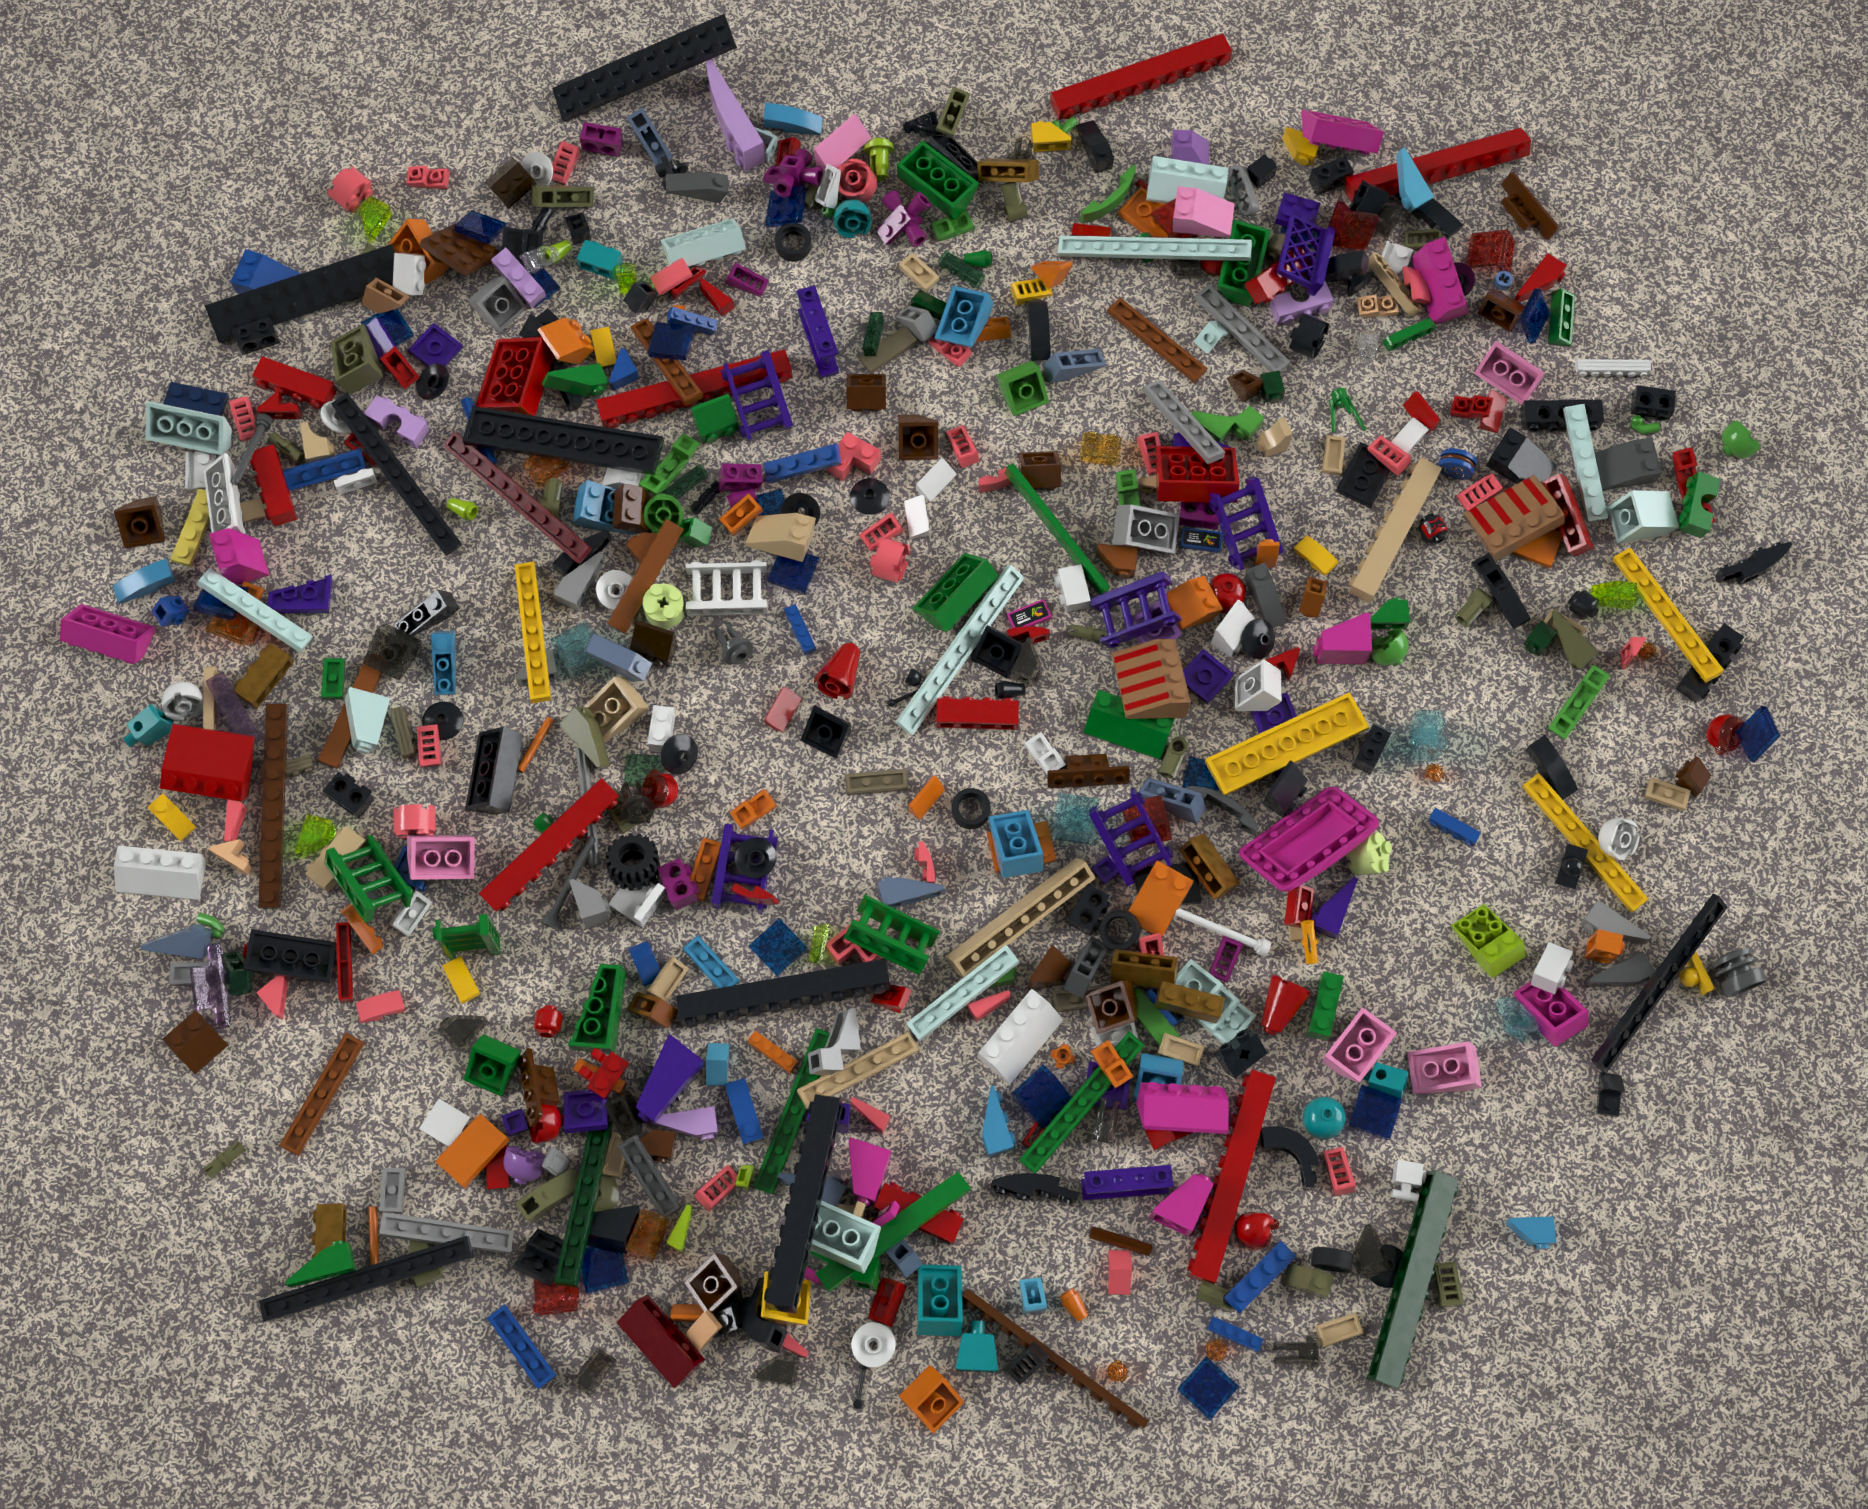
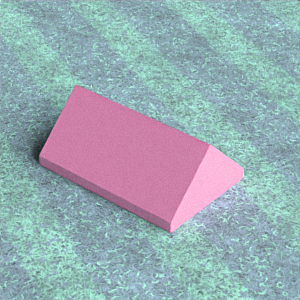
M853 114L814 148L816 167H822L823 173L827 164L838 168L872 138L856 114Z
M1495 341L1474 374L1522 405L1524 400H1528L1537 388L1545 372Z

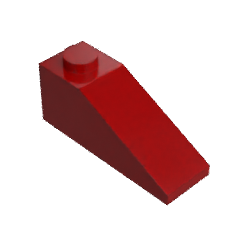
M1547 253L1517 293L1514 300L1523 302L1552 288L1556 282L1561 283L1566 275L1564 270L1567 264Z

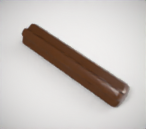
M1093 1226L1089 1233V1238L1139 1254L1150 1256L1153 1245L1101 1228Z

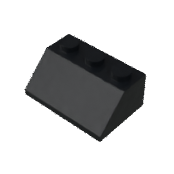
M948 135L929 137L926 142L929 146L978 181L977 161L953 137Z

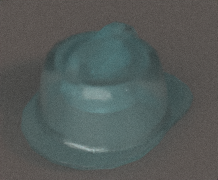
M1510 997L1497 999L1496 1009L1503 1018V1028L1508 1035L1523 1042L1531 1032L1539 1029L1540 1025L1537 1019L1519 1001Z

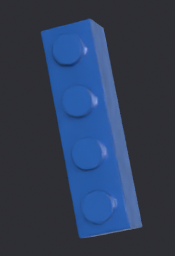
M671 307L668 311L667 323L708 335H713L717 329L718 320L675 307Z
M796 604L784 608V613L804 656L815 652L816 646Z
M1437 808L1433 810L1427 821L1432 827L1440 828L1443 833L1453 835L1454 839L1464 841V844L1467 846H1474L1481 834L1480 831Z
M1214 1316L1211 1317L1207 1327V1331L1256 1353L1259 1352L1264 1340Z

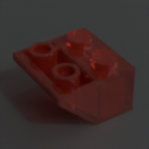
M1162 796L1144 798L1145 803L1143 805L1162 842L1172 840L1169 820ZM1136 805L1122 812L1124 824L1141 816ZM1142 824L1126 832L1128 843L1131 844L1151 834L1147 825Z

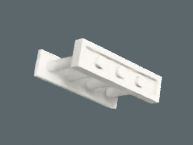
M754 560L751 563L702 564L701 562H692L691 564H686L687 575H692L693 600L686 602L687 616L768 614L767 600L761 598V573H767L766 562ZM753 573V598L751 600L741 599V574ZM713 574V599L711 601L701 600V575ZM721 574H733V599L731 601H723L721 599Z

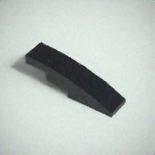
M1400 193L1394 194L1401 201ZM1433 198L1411 212L1418 220L1422 218L1432 229L1437 228L1447 239L1463 227V224Z

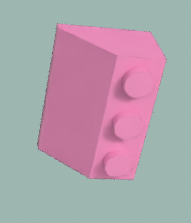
M407 835V860L410 879H474L475 837L471 835Z
M1362 1007L1325 1055L1322 1062L1337 1074L1360 1083L1396 1036L1397 1032Z

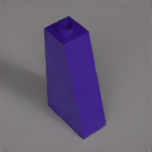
M669 1034L636 1106L639 1112L637 1116L645 1123L650 1121L655 1124L704 1066L701 1058L671 1034Z

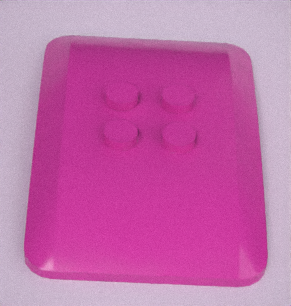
M1327 787L1243 846L1239 852L1240 857L1279 891L1288 892L1312 879L1357 847L1379 827V820L1339 788Z

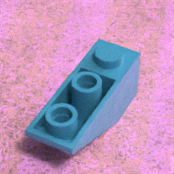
M434 631L431 634L435 695L456 694L455 631Z
M994 1086L990 1087L982 1140L988 1158L1013 1150V1144L1016 1143L1013 1131L1009 1132L1006 1125L1009 1123L1006 1110L1002 1111L1000 1103H1003L1000 1091H995Z

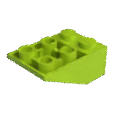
M1485 904L1451 925L1480 967L1492 979L1526 957L1524 941Z

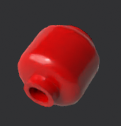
M545 1005L544 1008L538 1009L533 1026L535 1031L541 1037L553 1038L561 1031L563 1014L553 1005Z

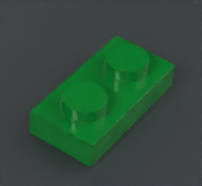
M324 658L322 699H343L346 666L344 658Z

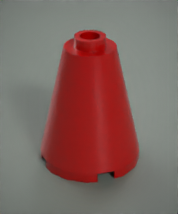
M842 644L816 674L814 684L817 682V688L823 694L837 699L838 696L844 697L843 700L851 697L861 654L856 644Z
M1272 974L1261 1025L1264 1026L1263 1031L1275 1036L1276 1032L1280 1034L1310 996L1311 992L1293 982L1282 980L1281 977Z

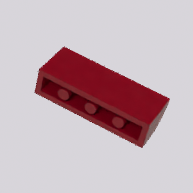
M648 1294L636 1300L616 1322L674 1389L684 1382L706 1360Z

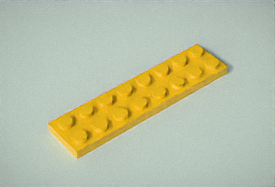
M1349 692L1205 759V763L1221 793L1228 795L1284 769L1290 760L1297 763L1369 729V725Z

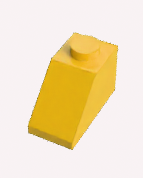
M1043 121L1031 123L1030 133L1033 152L1070 150L1071 136L1053 123Z
M1285 127L1282 140L1293 159L1301 165L1312 166L1319 146L1310 144L1309 140L1303 136V132Z
M163 793L147 807L180 841L196 828Z

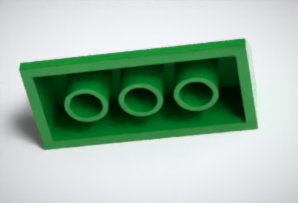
M923 140L897 164L898 178L914 191L925 195L931 204L953 220L968 207L979 186V182Z
M1235 219L1232 223L1229 239L1252 240L1251 260H1223L1217 288L1230 302L1249 307L1253 299L1244 284L1261 272L1271 230Z
M964 553L912 609L936 629L948 632L968 612V609L981 598V595L994 584L999 575L987 559Z
M1098 690L1083 733L1160 760L1175 718L1126 719L1121 697Z

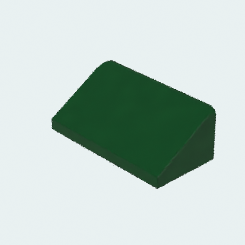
M919 290L911 299V306L927 310L932 317L941 321L947 303Z

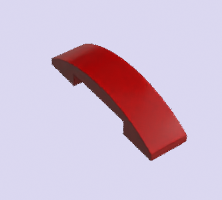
M1692 447L1672 452L1674 472L1682 500L1687 493L1686 482L1688 478L1697 473L1695 467L1698 464ZM1701 502L1702 507L1706 511L1713 513L1710 503Z

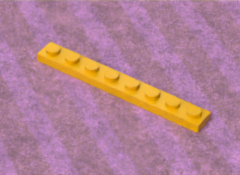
M1631 547L1613 557L1614 563L1704 682L1707 683L1723 674L1724 669Z
M535 562L515 564L531 704L551 701Z
M1539 773L1523 784L1522 788L1565 838L1572 845L1588 850L1585 861L1631 913L1649 900L1615 859L1602 851L1599 841Z

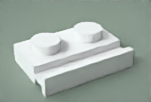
M1387 241L1382 257L1402 280V267L1408 266L1413 249L1396 243L1394 245Z
M204 451L186 452V491L206 490L203 470L216 460V454Z

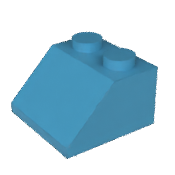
M1141 1053L1133 1102L1137 1103L1141 1083H1175L1180 1085L1183 1075V1061Z

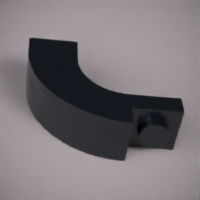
M1031 299L1030 301H1025L1029 326L1031 361L1048 360L1051 357L1047 301Z
M1280 1126L1262 1127L1260 1131L1262 1152L1284 1151L1293 1156L1299 1165L1303 1191L1312 1190L1315 1187L1314 1184H1317L1316 1172L1312 1171V1168H1317L1319 1159L1310 1142L1301 1134L1289 1128Z
M759 1277L752 1296L744 1297L741 1308L742 1328L746 1335L769 1351L779 1353L787 1331L776 1323L769 1322V1320L761 1317L764 1278Z

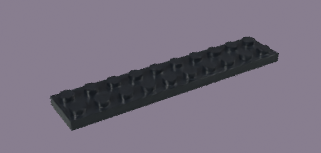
M722 14L557 85L552 90L561 118L565 122L736 49L737 46L725 14Z
M389 244L205 305L218 342L221 343L235 338L233 328L269 316L273 324L276 325L363 296L366 286L375 278L393 286L395 253L393 245Z
M472 406L462 442L464 445L655 475L664 437Z

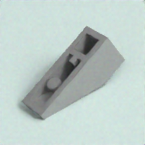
M597 553L563 577L560 583L556 584L553 591L556 602L578 611L605 562L603 553Z
M1599 900L1593 904L1580 923L1584 926L1583 929L1591 935L1598 929L1623 935V941L1645 944L1651 938V935Z

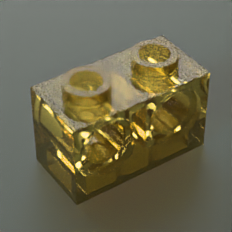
M1093 431L1083 432L1079 461L1118 466L1122 437H1118L1115 434L1102 435ZM1092 444L1095 448H1088L1086 445ZM1107 447H1112V448H1114L1115 450H1114V451H1108L1106 448H1107Z

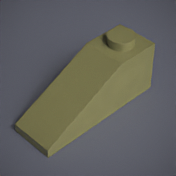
M953 86L936 131L951 137L954 136L971 93Z
M531 185V204L536 207H593L594 187Z
M1555 608L1552 611V615L1565 654L1568 657L1566 661L1574 669L1578 667L1581 670L1598 654L1599 650Z
M574 707L559 725L597 768H608L610 762L598 722L593 717L592 711L587 707Z

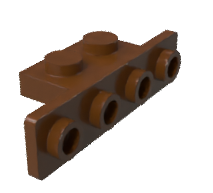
M1511 172L1501 183V186L1509 195L1501 201V204L1524 231L1536 227L1546 240L1551 239L1559 229V225L1514 172Z
M1107 754L1066 756L1067 769L1049 770L1047 772L1048 788L1129 784L1130 779L1129 766L1109 767Z
M527 1048L523 1055L519 1057L518 1067L521 1071V1084H523L524 1089L523 1099L526 1101V1117L529 1120V1126L535 1127L543 1115L541 1104L557 1106L560 1100L554 1068L534 1064L532 1049Z

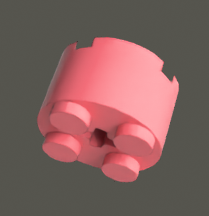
M849 159L843 165L841 164L837 168L841 170L839 192L847 200L853 199L868 202L877 188V179L874 172L860 159Z
M350 166V170L345 168L332 181L334 187L332 190L329 188L328 196L346 211L355 213L360 208L359 203L363 199H369L373 190H371L372 182L353 166Z
M879 538L877 553L872 555L870 560V566L873 567L872 575L898 583V580H902L908 565L905 556L910 555V546L891 539Z
M422 804L401 805L399 809L394 807V834L397 837H401L402 840H407V835H434L436 833L435 806L428 805V809H424Z

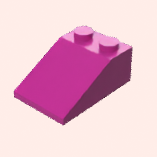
M1530 981L1514 991V996L1537 1029L1554 1047L1588 1027V1010L1564 987H1558L1554 995L1531 985Z

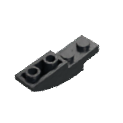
M1780 541L1769 548L1759 547L1753 550V554L1748 559H1744L1733 566L1726 564L1720 567L1715 575L1717 583L1736 578L1738 584L1741 585L1760 577L1783 558L1791 548L1792 542L1783 543V541Z
M1489 553L1471 562L1472 567L1492 595L1494 602L1512 629L1531 620L1505 573Z
M1038 1173L1007 1175L994 1179L991 1183V1188H994L995 1193L1006 1195L1007 1192L1015 1194L1014 1198L1021 1201L1032 1200L1035 1191L1038 1192L1039 1197L1045 1199L1055 1197L1059 1199V1203L1071 1205V1203L1076 1204L1079 1192L1060 1187L1059 1182L1061 1178Z

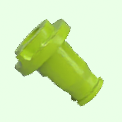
M886 138L870 139L864 145V152L870 155V169L876 175L877 181H884L883 176L889 178V154L894 152V146Z

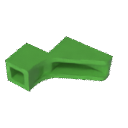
M1250 406L1242 413L1231 417L1198 411L1191 413L1211 437L1219 443H1222L1232 430L1238 438H1244L1249 441L1262 426L1264 416Z

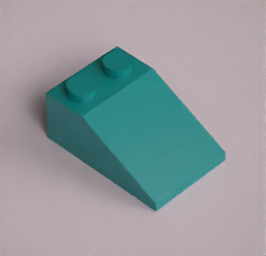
M922 1264L918 1267L917 1335L961 1336L963 1323L962 1266Z

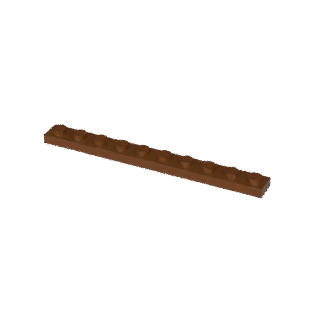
M266 704L258 908L260 909L281 908L288 730L287 704Z
M969 1289L966 1290L962 1298L965 1300L963 1304L973 1311L978 1309L983 1313L981 1317L990 1324L996 1322L1001 1326L999 1330L1008 1337L1011 1335L1019 1339L1017 1343L1024 1349L1035 1341L1049 1355L1047 1361L1055 1366L1053 1369L1063 1377L1067 1374L1073 1379L1072 1384L1081 1390L1083 1388L1089 1390L1091 1398L1098 1403L1104 1401L1109 1405L1108 1410L1119 1417L1121 1414L1128 1419L1126 1423L1135 1430L1145 1428L1149 1420Z

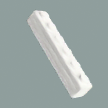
M1578 359L1575 363L1576 375H1580V377L1592 375V377L1604 375V377H1647L1651 372L1650 360Z

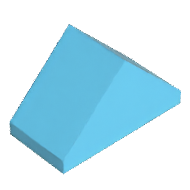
M708 1043L706 1086H725L728 1083L730 1044Z
M1041 1277L1019 1280L1024 1314L1045 1312L1047 1310V1303Z

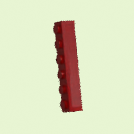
M349 922L336 923L338 1000L340 1003L354 1002L351 925Z

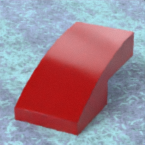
M1025 626L1007 629L1006 635L1017 641L1028 638L1029 644L1032 645L1049 640L1050 631L1042 627Z
M737 883L731 888L737 896L753 903L777 905L779 902L774 895L757 885L752 892Z
M505 1145L486 1165L487 1190L510 1188L509 1175L505 1171L503 1164L505 1152L509 1145Z

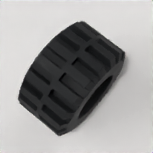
M629 833L626 837L622 835L619 836V840H613V845L608 846V852L605 855L609 877L613 880V883L616 886L620 884V888L624 890L627 887L629 891H633L634 888L641 890L642 886H650V881L654 882L656 875H659L657 868L660 867L658 850L655 847V843L650 841L649 837H642L638 833L636 836H633V833ZM632 858L642 860L640 863L632 866L624 864V862Z

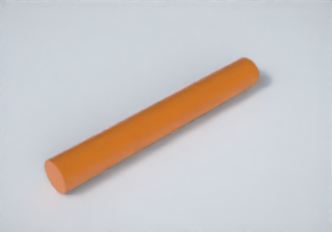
M546 717L520 761L518 771L524 773L554 722L552 718Z
M376 1206L368 1207L370 1266L379 1263L378 1214Z

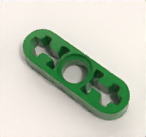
M1427 318L1391 334L1383 340V344L1387 351H1392L1409 343L1408 341L1410 340L1414 341L1432 333L1437 326L1432 318Z

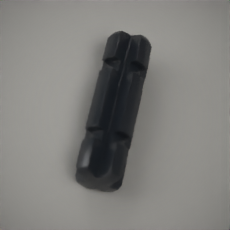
M714 481L710 485L711 487L702 493L698 501L691 505L693 512L699 514L716 497V493H720L718 481Z

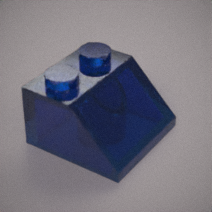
M1044 1064L1012 1092L1013 1100L1042 1130L1052 1122L1072 1098L1058 1078Z

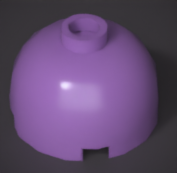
M509 1146L506 1149L503 1164L507 1174L514 1178L513 1181L519 1184H526L527 1181H534L540 1178L544 1173L542 1163L546 1155L532 1149L529 1152L520 1150L521 1147Z

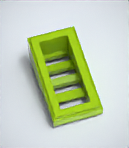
M688 1204L685 1206L666 1241L669 1247L683 1253L693 1212L692 1206Z

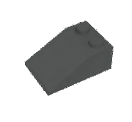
M1652 437L1632 440L1595 452L1602 490L1653 483L1662 474Z

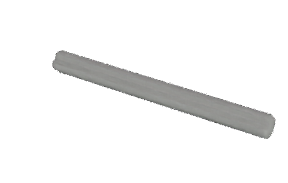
M577 748L576 755L582 796L592 785L589 758L581 748ZM591 822L586 827L588 830L585 833L586 841L589 836H594L596 841L588 855V863L590 866H597L600 864L596 824L594 825Z

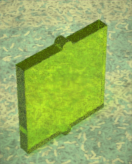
M820 923V925L815 926L807 962L817 964L818 961L823 960L830 924Z

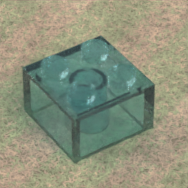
M587 621L550 639L553 649L571 680L603 664L584 652L592 634H594Z
M1416 711L1410 721L1411 761L1435 762L1441 756L1443 749L1446 748V738L1443 737L1446 720L1442 718V711Z
M1058 793L1052 839L1093 845L1096 827L1089 816V809L1094 806L1099 807L1100 799Z

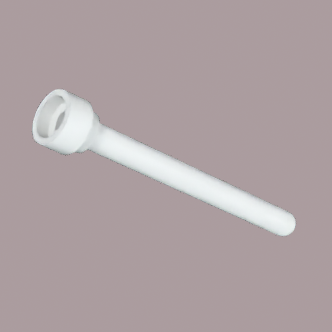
M1183 909L1176 910L1178 917L1248 945L1258 955L1265 957L1270 950L1271 941L1264 938L1255 940Z

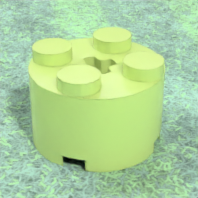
M664 583L653 584L643 597L644 613L651 625L670 629L682 621L685 614V606L681 591L676 587Z
M1373 832L1357 847L1346 854V858L1351 860V864H1348L1350 870L1357 876L1387 872L1389 870V853L1392 851L1391 843L1386 841L1381 833Z

